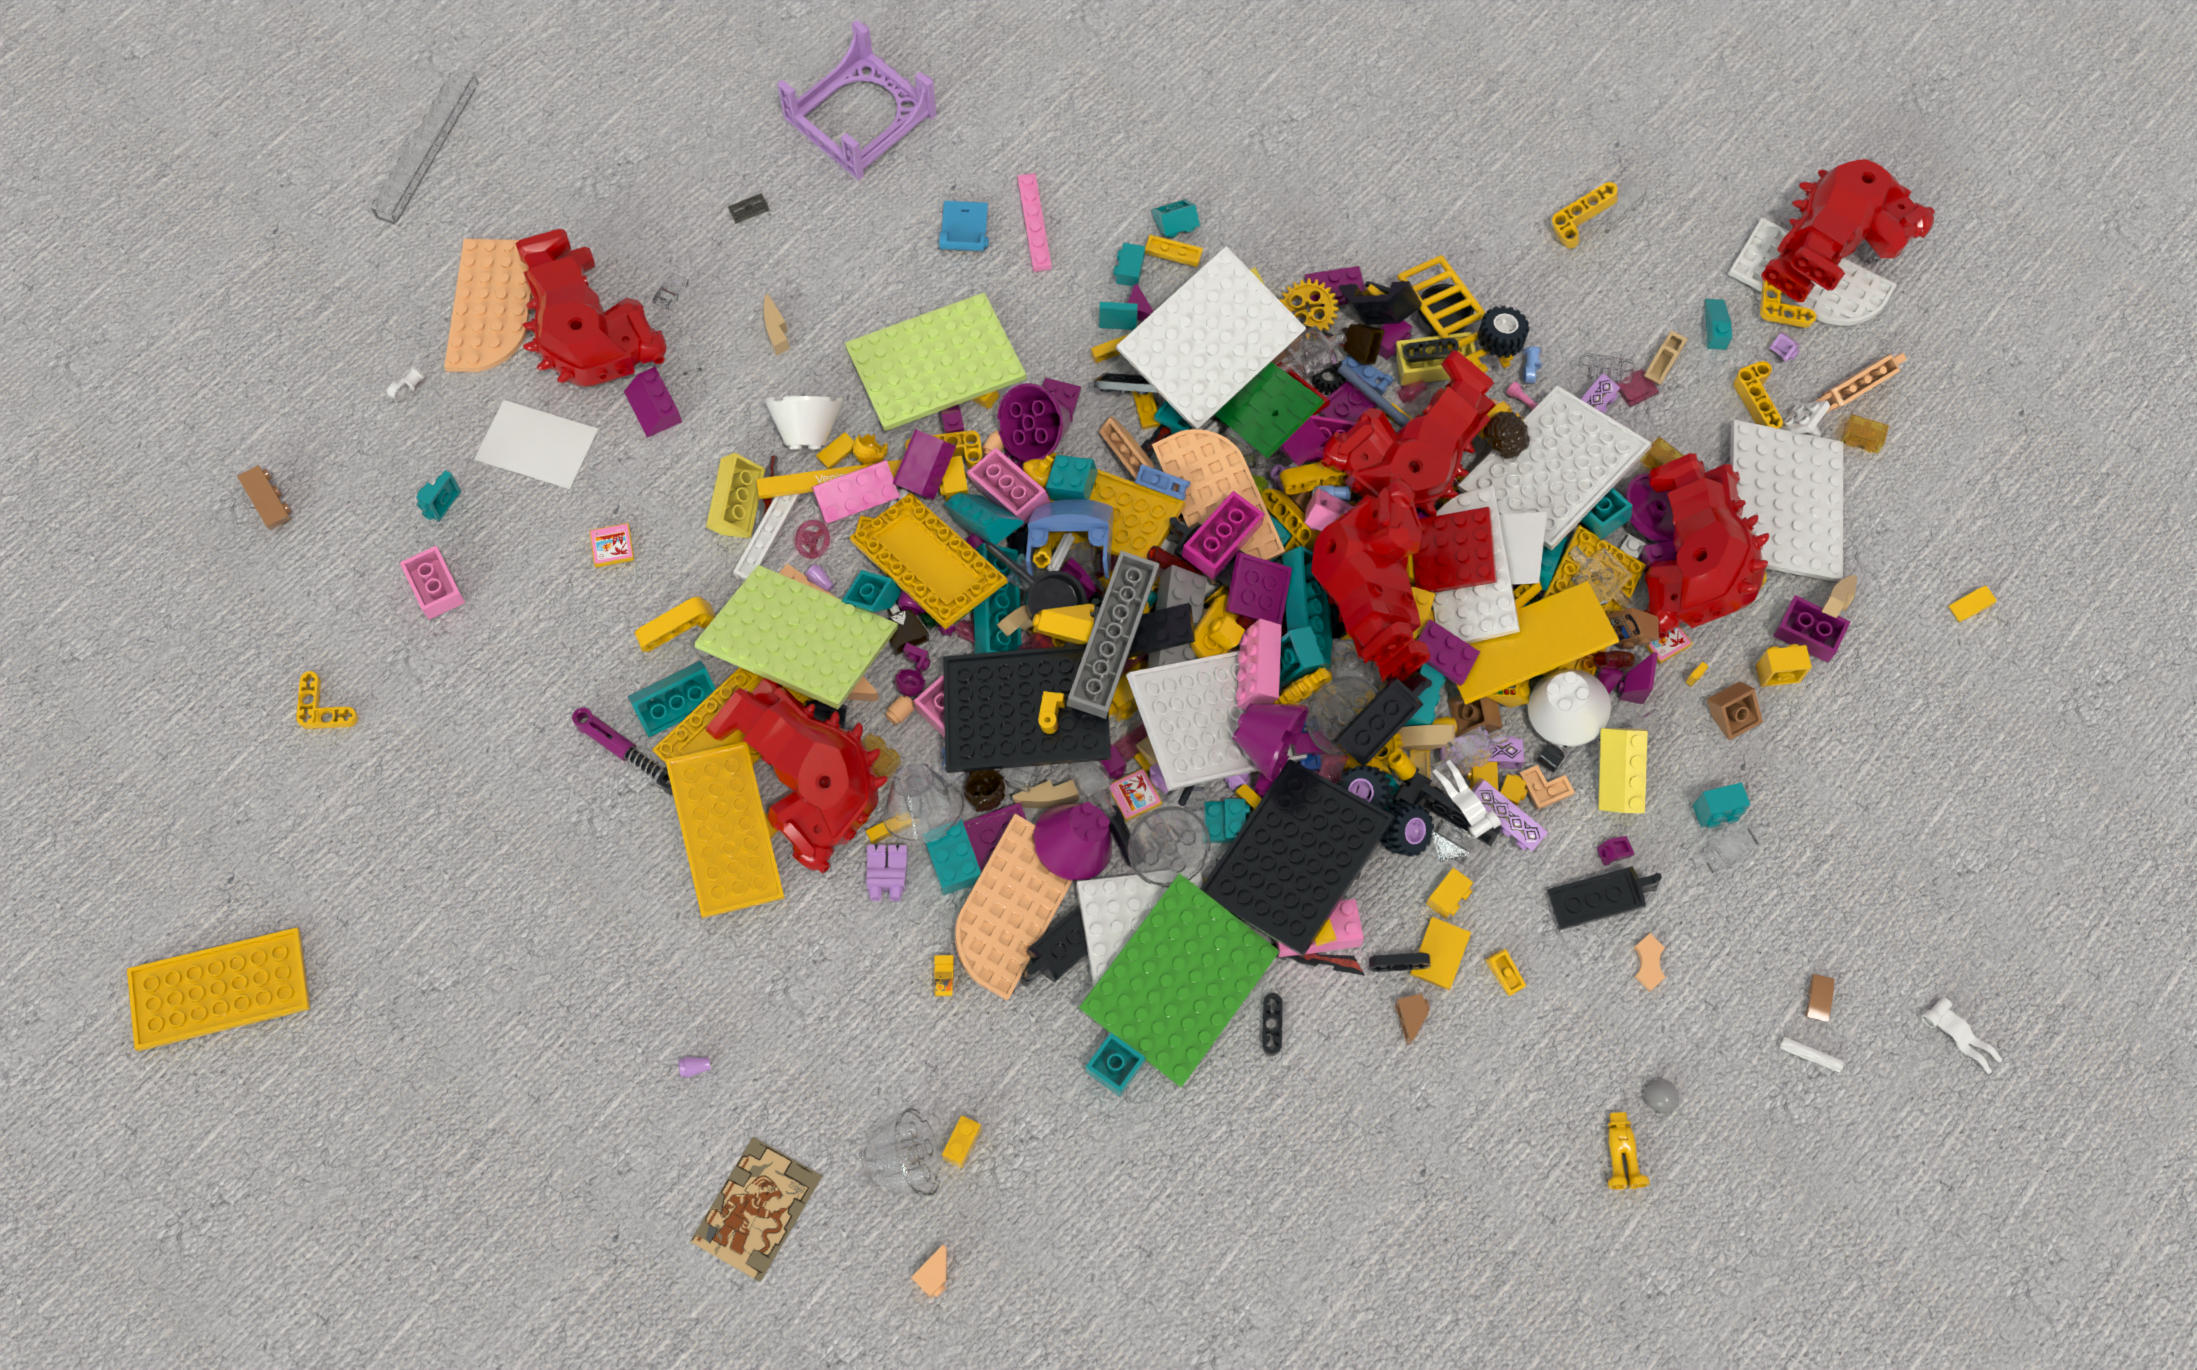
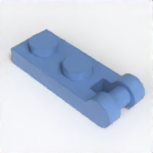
M1349 354L1342 362V365L1345 363L1380 395H1383L1386 387L1394 382L1393 377L1389 374H1384L1370 364L1362 365Z
M1141 464L1135 480L1137 484L1184 501L1186 489L1191 484L1190 481ZM1176 483L1180 484L1178 491H1174Z

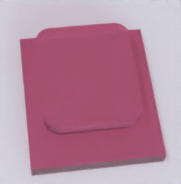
M1643 369L1615 382L1621 387L1618 392L1629 407L1659 393L1653 382L1644 377L1645 371Z

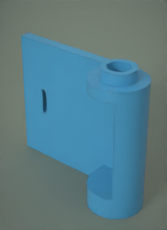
M944 201L942 231H940L939 241L940 249L984 252L985 248L989 246V237H986L988 203Z

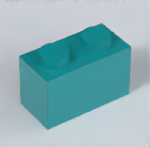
M1123 242L1122 250L1119 249L1117 254L1119 264L1114 267L1113 276H1116V284L1132 287L1136 284L1139 285L1145 258V246Z

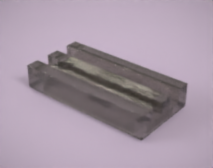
M762 193L728 206V210L735 224L769 211V207Z

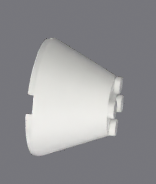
M785 396L778 398L777 401L775 397L766 398L765 402L785 445L789 446V450H801L802 447H808V450H820L821 446H825L842 408L843 398H836L835 401H832L830 397Z
M1562 669L1543 677L1533 688L1528 703V714L1535 731L1552 744L1566 745L1568 747L1584 745L1598 737L1600 729L1607 726L1611 712L1610 697L1605 686L1595 676L1578 669Z

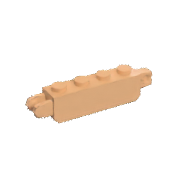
M1904 353L1898 354L1895 357L1892 354L1884 356L1822 393L1823 395L1815 401L1827 400L1830 404L1827 412L1839 408L1901 371L1898 365L1907 360Z

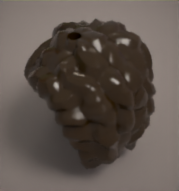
M1498 412L1490 418L1491 420L1484 427L1483 433L1489 440V445L1504 459L1517 457L1528 448L1530 442L1528 426L1522 420V417H1517L1514 412Z
M998 770L971 771L967 780H965L963 786L965 790L964 796L972 806H975L976 812L991 811L997 808L1002 800H1004V777L999 774Z

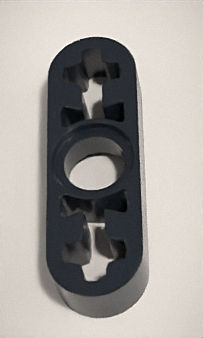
M1454 338L1408 343L1403 348V357L1410 363L1444 359L1452 352L1449 351L1448 345H1452V351L1459 352V343ZM1440 345H1442V352L1439 349ZM1433 346L1436 348V352L1428 354L1425 351L1426 348ZM1409 350L1414 351L1413 356H1410Z
M1430 954L1376 955L1369 957V970L1373 972L1420 970L1431 966Z
M1276 993L1266 995L1263 1001L1262 1050L1268 1056L1277 1055L1282 1047L1283 1001ZM1271 999H1275V1003L1279 1004L1275 1006L1274 1014H1270L1271 1005L1267 1004ZM1269 1019H1274L1278 1022V1028L1270 1030L1266 1026V1022ZM1278 1034V1036H1274V1044L1278 1045V1047H1275L1272 1051L1266 1044L1270 1042V1035Z

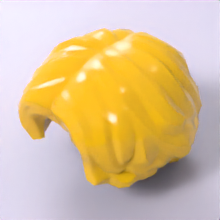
M866 434L862 438L858 435L852 446L854 456L863 464L883 461L888 454V444L884 443L883 446H880L875 439V435L870 436V434Z

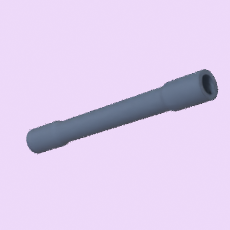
M1345 363L1341 365L1337 372L1392 417L1399 426L1403 427L1411 421L1405 414L1398 411L1363 381Z

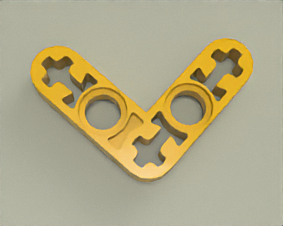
M1763 280L1760 315L1764 320L1804 328L1810 327L1815 322L1817 316L1812 309L1780 303L1781 291L1770 285L1766 280ZM1767 292H1773L1776 298H1769ZM1784 311L1791 312L1793 317L1787 318L1784 315Z
M307 671L301 675L296 720L301 727L305 729L352 727L358 722V714L351 707L319 708L321 679L313 671ZM310 678H313L314 681H311L309 686L307 681H310ZM307 696H314L312 703L304 704V699ZM306 710H308V715L311 717L307 720V722L303 720L307 718ZM331 713L332 719L329 722H323V716ZM348 713H350L352 717H349L346 721L344 717H347Z

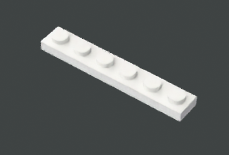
M800 494L774 498L734 569L733 576L745 581L757 565H762Z

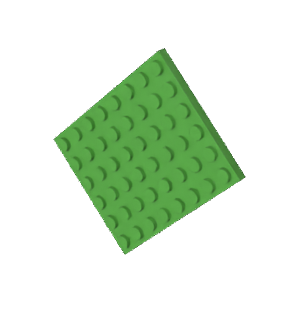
M1179 873L1078 1009L1109 1033H1113L1145 1056L1146 1062L1181 1088L1278 955L1279 950Z

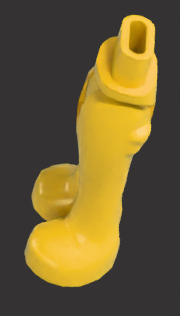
M1610 1113L1608 1136L1612 1159V1177L1608 1180V1188L1623 1190L1628 1187V1184L1629 1189L1649 1186L1650 1180L1648 1176L1641 1174L1639 1170L1636 1141L1633 1130L1630 1127L1631 1122L1627 1119V1113ZM1623 1153L1625 1154L1627 1161L1628 1183L1625 1177V1171L1623 1167Z

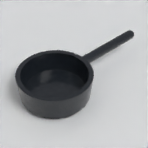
M1371 281L1365 283L1366 288L1372 284L1384 294H1389V287ZM1437 284L1431 286L1420 297L1424 300L1454 285ZM1459 291L1427 307L1434 314L1466 298ZM1470 305L1439 319L1438 322L1445 328L1473 315L1474 309ZM1418 309L1417 319L1421 329L1430 337L1439 336L1422 311ZM1468 325L1450 334L1464 333Z
M992 542L985 544L987 550L1031 585L1026 594L1025 605L1032 621L1034 615L1038 614L1041 610L1087 604L1085 590L1079 580L1073 575L1063 571H1049L1035 579Z

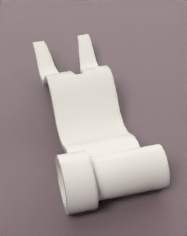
M1450 760L1446 763L1456 780L1459 793L1445 776L1436 769L1432 771L1443 784L1449 797L1465 815L1471 825L1468 829L1475 839L1489 829H1495L1501 825L1499 818L1492 810L1490 812L1486 811L1479 798L1470 790L1462 775Z
M1942 997L1930 1010H1926L1921 1016L1922 1021L1931 1028L1938 1026L1951 1035L1956 1041L1958 1049L1965 1055L1977 1060L1986 1073L1990 1074L1992 1071L1985 1058L1968 1044L1987 1051L1999 1063L2002 1061V1058L1991 1045L1973 1035L1968 1023L1950 1010L1952 1003L1947 998Z

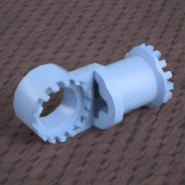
M1529 346V348L1527 347L1523 350L1526 356L1523 382L1535 383L1536 378L1534 377L1537 376L1535 371L1542 367V363L1539 361L1541 351L1537 346H1532V348Z
M1319 485V487L1316 486L1312 490V496L1318 488L1340 500L1350 502L1351 495H1349L1351 494L1349 492L1351 489L1348 485L1334 487V485Z

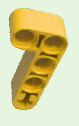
M1613 182L1604 183L1553 215L1552 224L1554 232L1566 248L1573 249L1578 246L1580 239L1577 226L1618 201L1617 185ZM1591 202H1597L1596 205H1589ZM1575 212H1581L1579 215H1573ZM1561 221L1565 222V223L1562 224V225H1558V224H1557L1558 222H1561ZM1570 235L1575 236L1572 239H1567V237Z
M1760 361L1741 368L1733 381V385L1754 422L1758 425L1780 429L1783 425V419L1763 387V384H1765L1772 372L1771 365L1766 361Z
M976 431L931 435L950 444H956L952 457L965 456L968 470L983 459L980 436ZM909 438L905 443L906 450L908 448L911 438Z
M1320 462L1289 468L1282 471L1279 475L1285 493L1288 495L1312 491L1316 486L1319 487V485H1334L1336 487L1347 485L1344 482L1347 478L1344 471L1339 472L1332 466L1326 468Z
M1265 489L1261 497L1266 508L1293 535L1287 543L1285 551H1291L1299 546L1313 551L1315 541L1321 531L1318 529L1313 530L1304 523L1305 514L1283 491Z
M699 596L693 597L641 626L634 634L641 651L648 652L696 625L701 628H707L716 615L710 602Z

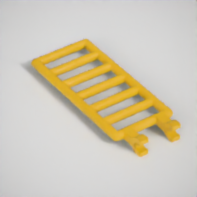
M1439 255L1399 273L1397 279L1399 282L1408 281V277L1440 263L1445 270L1444 272L1412 287L1422 303L1419 309L1441 339L1450 338L1448 334L1480 319L1482 320L1486 312L1445 257ZM1449 277L1455 283L1454 286L1424 300L1417 293ZM1459 291L1466 298L1434 314L1427 307ZM1470 305L1476 311L1475 314L1445 328L1438 322L1439 319ZM1478 331L1458 340L1459 348L1476 341ZM1448 345V348L1452 351V345ZM1482 348L1465 356L1484 373L1488 372L1489 369L1480 362L1479 358L1490 352H1485ZM1510 354L1509 358H1505V356L1498 358L1503 369L1511 365L1509 361L1513 360L1514 357Z

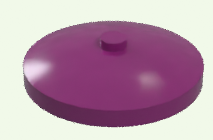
M1643 473L1632 479L1623 493V497L1633 505L1630 522L1640 533L1651 540L1659 543L1672 541L1674 539L1675 526L1672 521L1673 513L1667 495L1671 491L1657 493L1649 484L1648 473Z

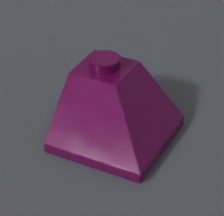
M1653 652L1629 671L1623 680L1619 681L1617 692H1620L1619 700L1644 704L1653 690L1658 653Z

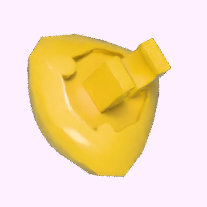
M1047 455L1042 460H1029L1023 463V471L1042 488L1046 489L1054 459Z

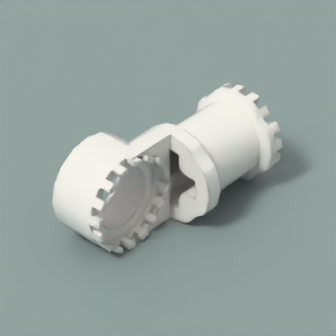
M410 367V372L404 379L401 378L399 382L395 381L389 386L387 395L396 401H401V398L403 399L408 391L414 392L415 386L420 380H424L425 375L420 373L421 371L418 372L419 369L416 370V367Z

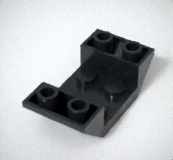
M1410 281L1391 282L1388 295L1380 294L1373 296L1363 295L1357 284L1339 285V290L1351 310L1364 325L1401 323L1422 306Z

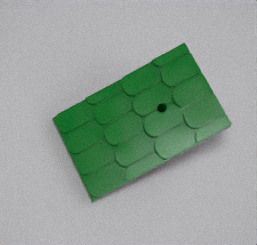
M1272 362L1214 415L1266 459L1279 448L1298 467L1327 440L1310 417L1325 403L1323 399Z

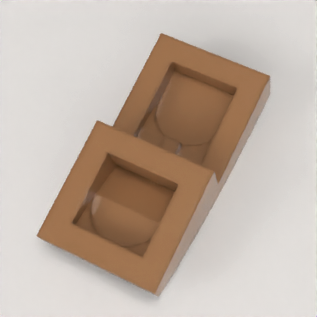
M1812 973L1808 991L1810 996L1805 1014L1806 1017L1829 1021L1834 992V978Z

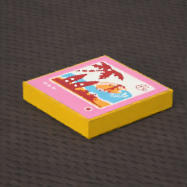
M628 523L589 530L596 568L635 560Z
M1679 626L1667 632L1665 638L1652 641L1649 645H1645V647L1651 654L1653 652L1658 653L1657 663L1660 665L1691 647L1693 643Z
M1144 768L1107 785L1125 822L1162 805V801Z

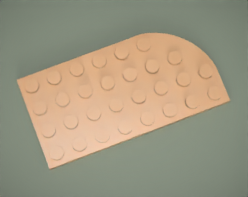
M463 240L444 365L447 372H480L496 367L509 359L525 340L528 330L522 324L529 322L530 308H527L526 304L532 300V295L523 273L528 268L521 261L516 247V243L519 240Z
M1191 429L1177 432L1152 444L1165 473L1191 482L1190 487L1186 489L1185 507L1181 512L1188 528L1196 522L1203 525L1231 492L1234 491L1265 514L1262 526L1240 550L1248 555L1268 561L1286 553L1244 456L1230 440L1208 430ZM1175 484L1174 491H1178L1180 484ZM1210 578V580H1211L1213 586L1216 585V584H1218L1217 582H1215L1214 580H1212V579Z
M1017 814L1013 815L963 904L955 924V945L964 969L977 984L1006 1001L1010 998L1031 959L1026 952L1027 949L1044 935L1072 881L1056 876L1041 863L1035 852L1036 846L1033 837L1035 825Z

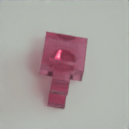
M1034 633L1028 636L1030 642L1022 644L1017 648L1018 650L1054 647L1050 636Z

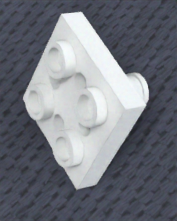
M1827 400L1805 404L1799 403L1794 406L1793 411L1783 421L1780 429L1792 431L1794 434L1807 433L1808 435L1819 437L1821 431L1816 425L1830 408V404Z

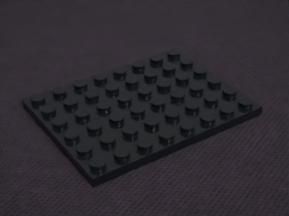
M1087 644L944 656L946 772L956 773L1111 760L1109 712L1105 719L1067 706L1068 697ZM1043 691L1062 693L1066 699L1065 708L1059 707L1057 721L1059 727L1052 734L1044 733L1039 724Z
M1289 759L1200 889L1237 918L1304 957L1395 821V816Z

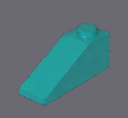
M1705 299L1707 349L1726 350L1732 340V326L1725 300Z

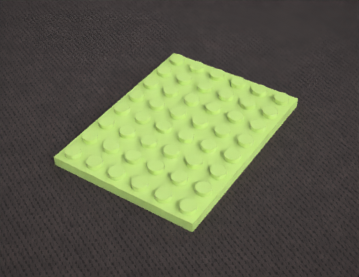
M985 292L845 342L848 354L884 431L1027 379V375Z
M757 565L695 641V648L839 709L896 632L898 623L867 610L854 607L851 604H845L841 602V599Z

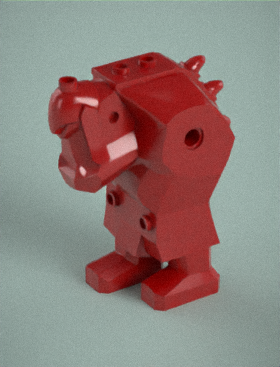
M1868 159L1850 161L1830 171L1818 170L1820 179L1817 182H1802L1799 184V187L1806 192L1807 198H1804V200L1797 199L1792 204L1799 208V212H1802L1801 219L1791 218L1789 220L1793 228L1783 238L1777 248L1780 255L1770 260L1766 265L1765 270L1761 274L1762 279L1797 302H1804L1815 287L1813 282L1828 291L1834 290L1845 275V272L1838 264L1842 258L1852 254L1864 239L1880 258L1894 259L1901 254L1906 244L1912 238L1917 239L1918 236L1924 238L1930 232L1934 223V209L1924 207L1917 202L1913 203L1909 198L1912 191L1899 184L1895 177L1881 165Z
M556 229L524 238L516 243L520 259L528 268L523 273L533 297L526 304V307L530 309L535 308L536 310L535 319L522 324L526 330H532L535 338H532L533 341L525 343L523 348L541 355L543 360L537 365V369H554L560 374L557 378L559 383L569 381L578 387H590L634 374V366L639 363L654 362L655 364H661L665 361L664 355L667 349L665 337L661 330L655 331V328L650 327L645 318L643 305L638 300L624 298L604 312L598 295L589 287L586 275L584 274V272L596 267L590 248L581 247L571 250L567 233L563 229Z
M1453 350L1441 363V366L1451 380L1444 389L1440 388L1432 396L1429 405L1424 409L1421 416L1418 414L1396 433L1382 410L1370 408L1359 416L1355 425L1350 430L1341 434L1336 431L1330 436L1322 451L1323 458L1320 460V463L1326 468L1332 466L1339 472L1344 471L1347 475L1344 482L1363 498L1366 495L1379 497V492L1390 483V477L1400 475L1401 479L1405 480L1414 491L1415 497L1413 501L1415 508L1424 510L1430 516H1436L1437 511L1434 506L1436 501L1440 498L1451 500L1459 494L1452 489L1454 479L1458 476L1466 477L1469 475V472L1462 468L1463 465L1460 464L1462 454L1465 451L1474 453L1475 449L1471 445L1472 439L1491 420L1487 413L1496 405L1485 393L1492 387L1494 382L1460 352Z
M1689 453L1650 470L1648 473L1650 486L1657 493L1671 491L1667 495L1673 513L1672 521L1675 526L1673 544L1677 552L1676 560L1653 561L1644 577L1649 592V604L1644 612L1658 617L1659 639L1667 636V632L1678 628L1680 623H1687L1693 629L1737 612L1752 604L1762 586L1766 572L1765 568L1768 565V561L1762 559L1761 550L1769 539V533L1757 536L1752 531L1754 530L1753 526L1758 522V515H1753L1748 519L1747 517L1742 518L1743 506L1746 502L1738 496L1739 472H1734L1731 464H1724L1705 472L1703 461L1697 459V454Z
M1394 475L1390 477V483L1379 492V497L1366 495L1352 509L1341 514L1322 530L1315 541L1312 559V574L1329 595V604L1335 603L1338 606L1340 612L1338 619L1340 622H1344L1348 635L1354 640L1358 658L1363 659L1364 663H1367L1368 660L1375 662V665L1379 666L1382 682L1386 678L1392 679L1394 676L1402 682L1430 660L1427 644L1414 640L1413 632L1421 626L1406 570L1408 556L1419 552L1422 539V525L1413 501L1415 494L1412 487L1405 480H1402L1400 475Z
M763 678L752 693L747 689H737L709 723L706 731L714 739L723 741L739 729L746 735L743 741L762 755L761 758L767 764L773 765L779 780L794 792L770 806L767 818L771 826L781 831L793 844L794 853L792 856L807 869L812 871L819 870L823 874L831 866L828 861L835 852L834 846L846 845L851 841L858 829L868 821L878 804V788L887 782L886 776L877 777L874 772L873 765L880 755V749L867 750L861 738L863 734L862 724L857 723L852 731L840 728L841 725L838 724L840 716L837 711L833 712L831 718L826 719L825 722L817 720L813 713L815 710L814 704L804 707L787 689L782 688V685Z

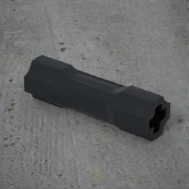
M1112 805L1104 809V814L1110 820L1109 828L1128 866L1134 867L1142 863L1145 858L1133 839L1118 806Z

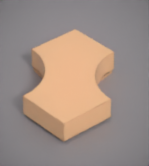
M1651 933L1634 947L1640 959V968L1635 978L1649 992L1666 978L1660 968V956L1665 947Z

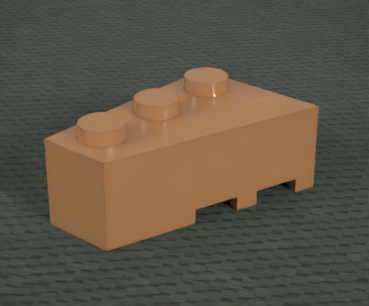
M257 465L237 476L269 530L291 520L289 513L292 511L286 502L282 503L280 499L282 494L276 485H272L270 481L272 477L266 468L262 469Z

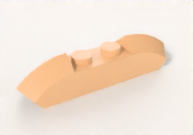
M1110 416L1100 428L1099 433L1136 479L1141 464L1154 468V465L1128 430L1113 416Z

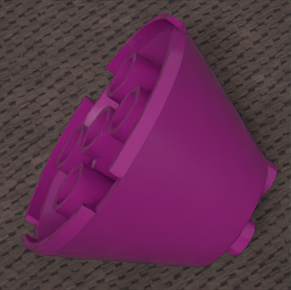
M1033 383L1020 384L1011 388L1001 400L997 413L1000 425L999 436L1006 449L1016 458L1023 461L1032 459L1042 460L1047 455H1051L1064 438L1073 421V415L1062 401L1044 387Z
M1250 702L1245 713H1242L1238 719L1237 724L1240 727L1235 730L1232 740L1239 744L1263 775L1271 782L1281 773L1290 757L1288 756V750L1291 744L1296 745L1302 732L1309 710L1308 706L1304 704H1253Z
M1090 802L1064 803L1052 806L1039 817L1033 830L1036 846L1035 852L1041 863L1050 872L1062 879L1069 881L1073 879L1084 881L1092 879L1106 868L1111 859L1112 839L1109 828L1110 820L1100 808Z

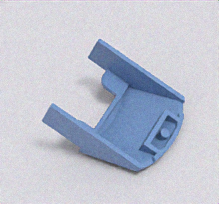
M1065 499L1046 503L1035 508L1028 522L1029 530L1026 552L1028 573L1034 577L1035 563L1033 562V555L1036 547H1042L1048 542L1049 532L1088 531L1090 544L1103 546L1105 579H1109L1113 507L1093 500Z

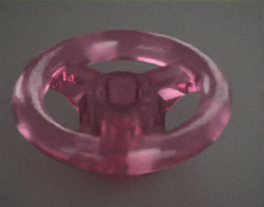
M818 520L804 522L798 528L795 536V545L798 552L809 559L818 558L826 552L830 543V534L826 525ZM813 525L818 526L820 528L816 532L805 530L807 527ZM824 534V543L817 551L816 544L818 539ZM802 545L809 546L810 553L805 551Z

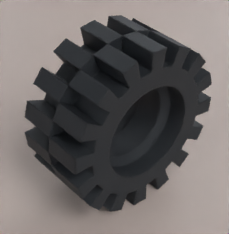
M1327 358L1326 362L1322 359L1320 363H1316V367L1314 366L1312 384L1315 385V389L1320 388V393L1326 391L1325 395H1329V392L1332 394L1346 383V379L1337 372L1342 365L1341 361L1336 363L1337 359L1330 361V358ZM1325 372H1331L1337 378L1334 381H1327L1322 375Z

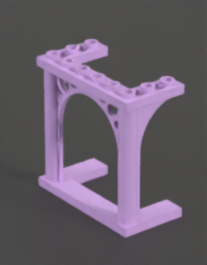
M856 20L852 23L853 40L850 48L833 71L798 99L796 98L795 90L784 80H781L777 86L784 118L859 181L864 177L863 170L921 121L926 117L931 120L936 117L933 80L919 72L915 75L916 88H914L894 68L886 65L882 58H878L873 54L870 30L867 25ZM866 67L871 70V74L868 76L862 73ZM869 81L877 83L891 92L897 103V113L892 124L861 151L859 143L847 133L841 136V148L804 117L840 87L852 82ZM905 102H910L914 106L904 108L901 105Z

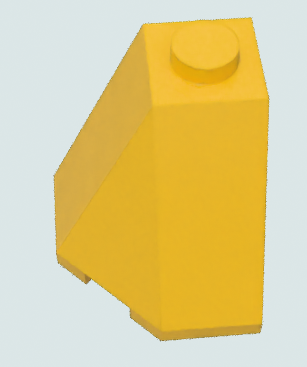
M1084 604L1041 610L1033 617V631L1076 645L1088 643L1094 625V617L1090 616V612H1094V605Z

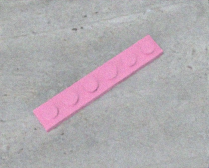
M1036 174L1017 175L1033 272L1052 270Z

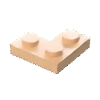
M1538 765L1524 770L1518 775L1524 781H1527L1525 789L1528 790L1527 793L1537 811L1573 796L1575 793L1566 775L1547 782Z

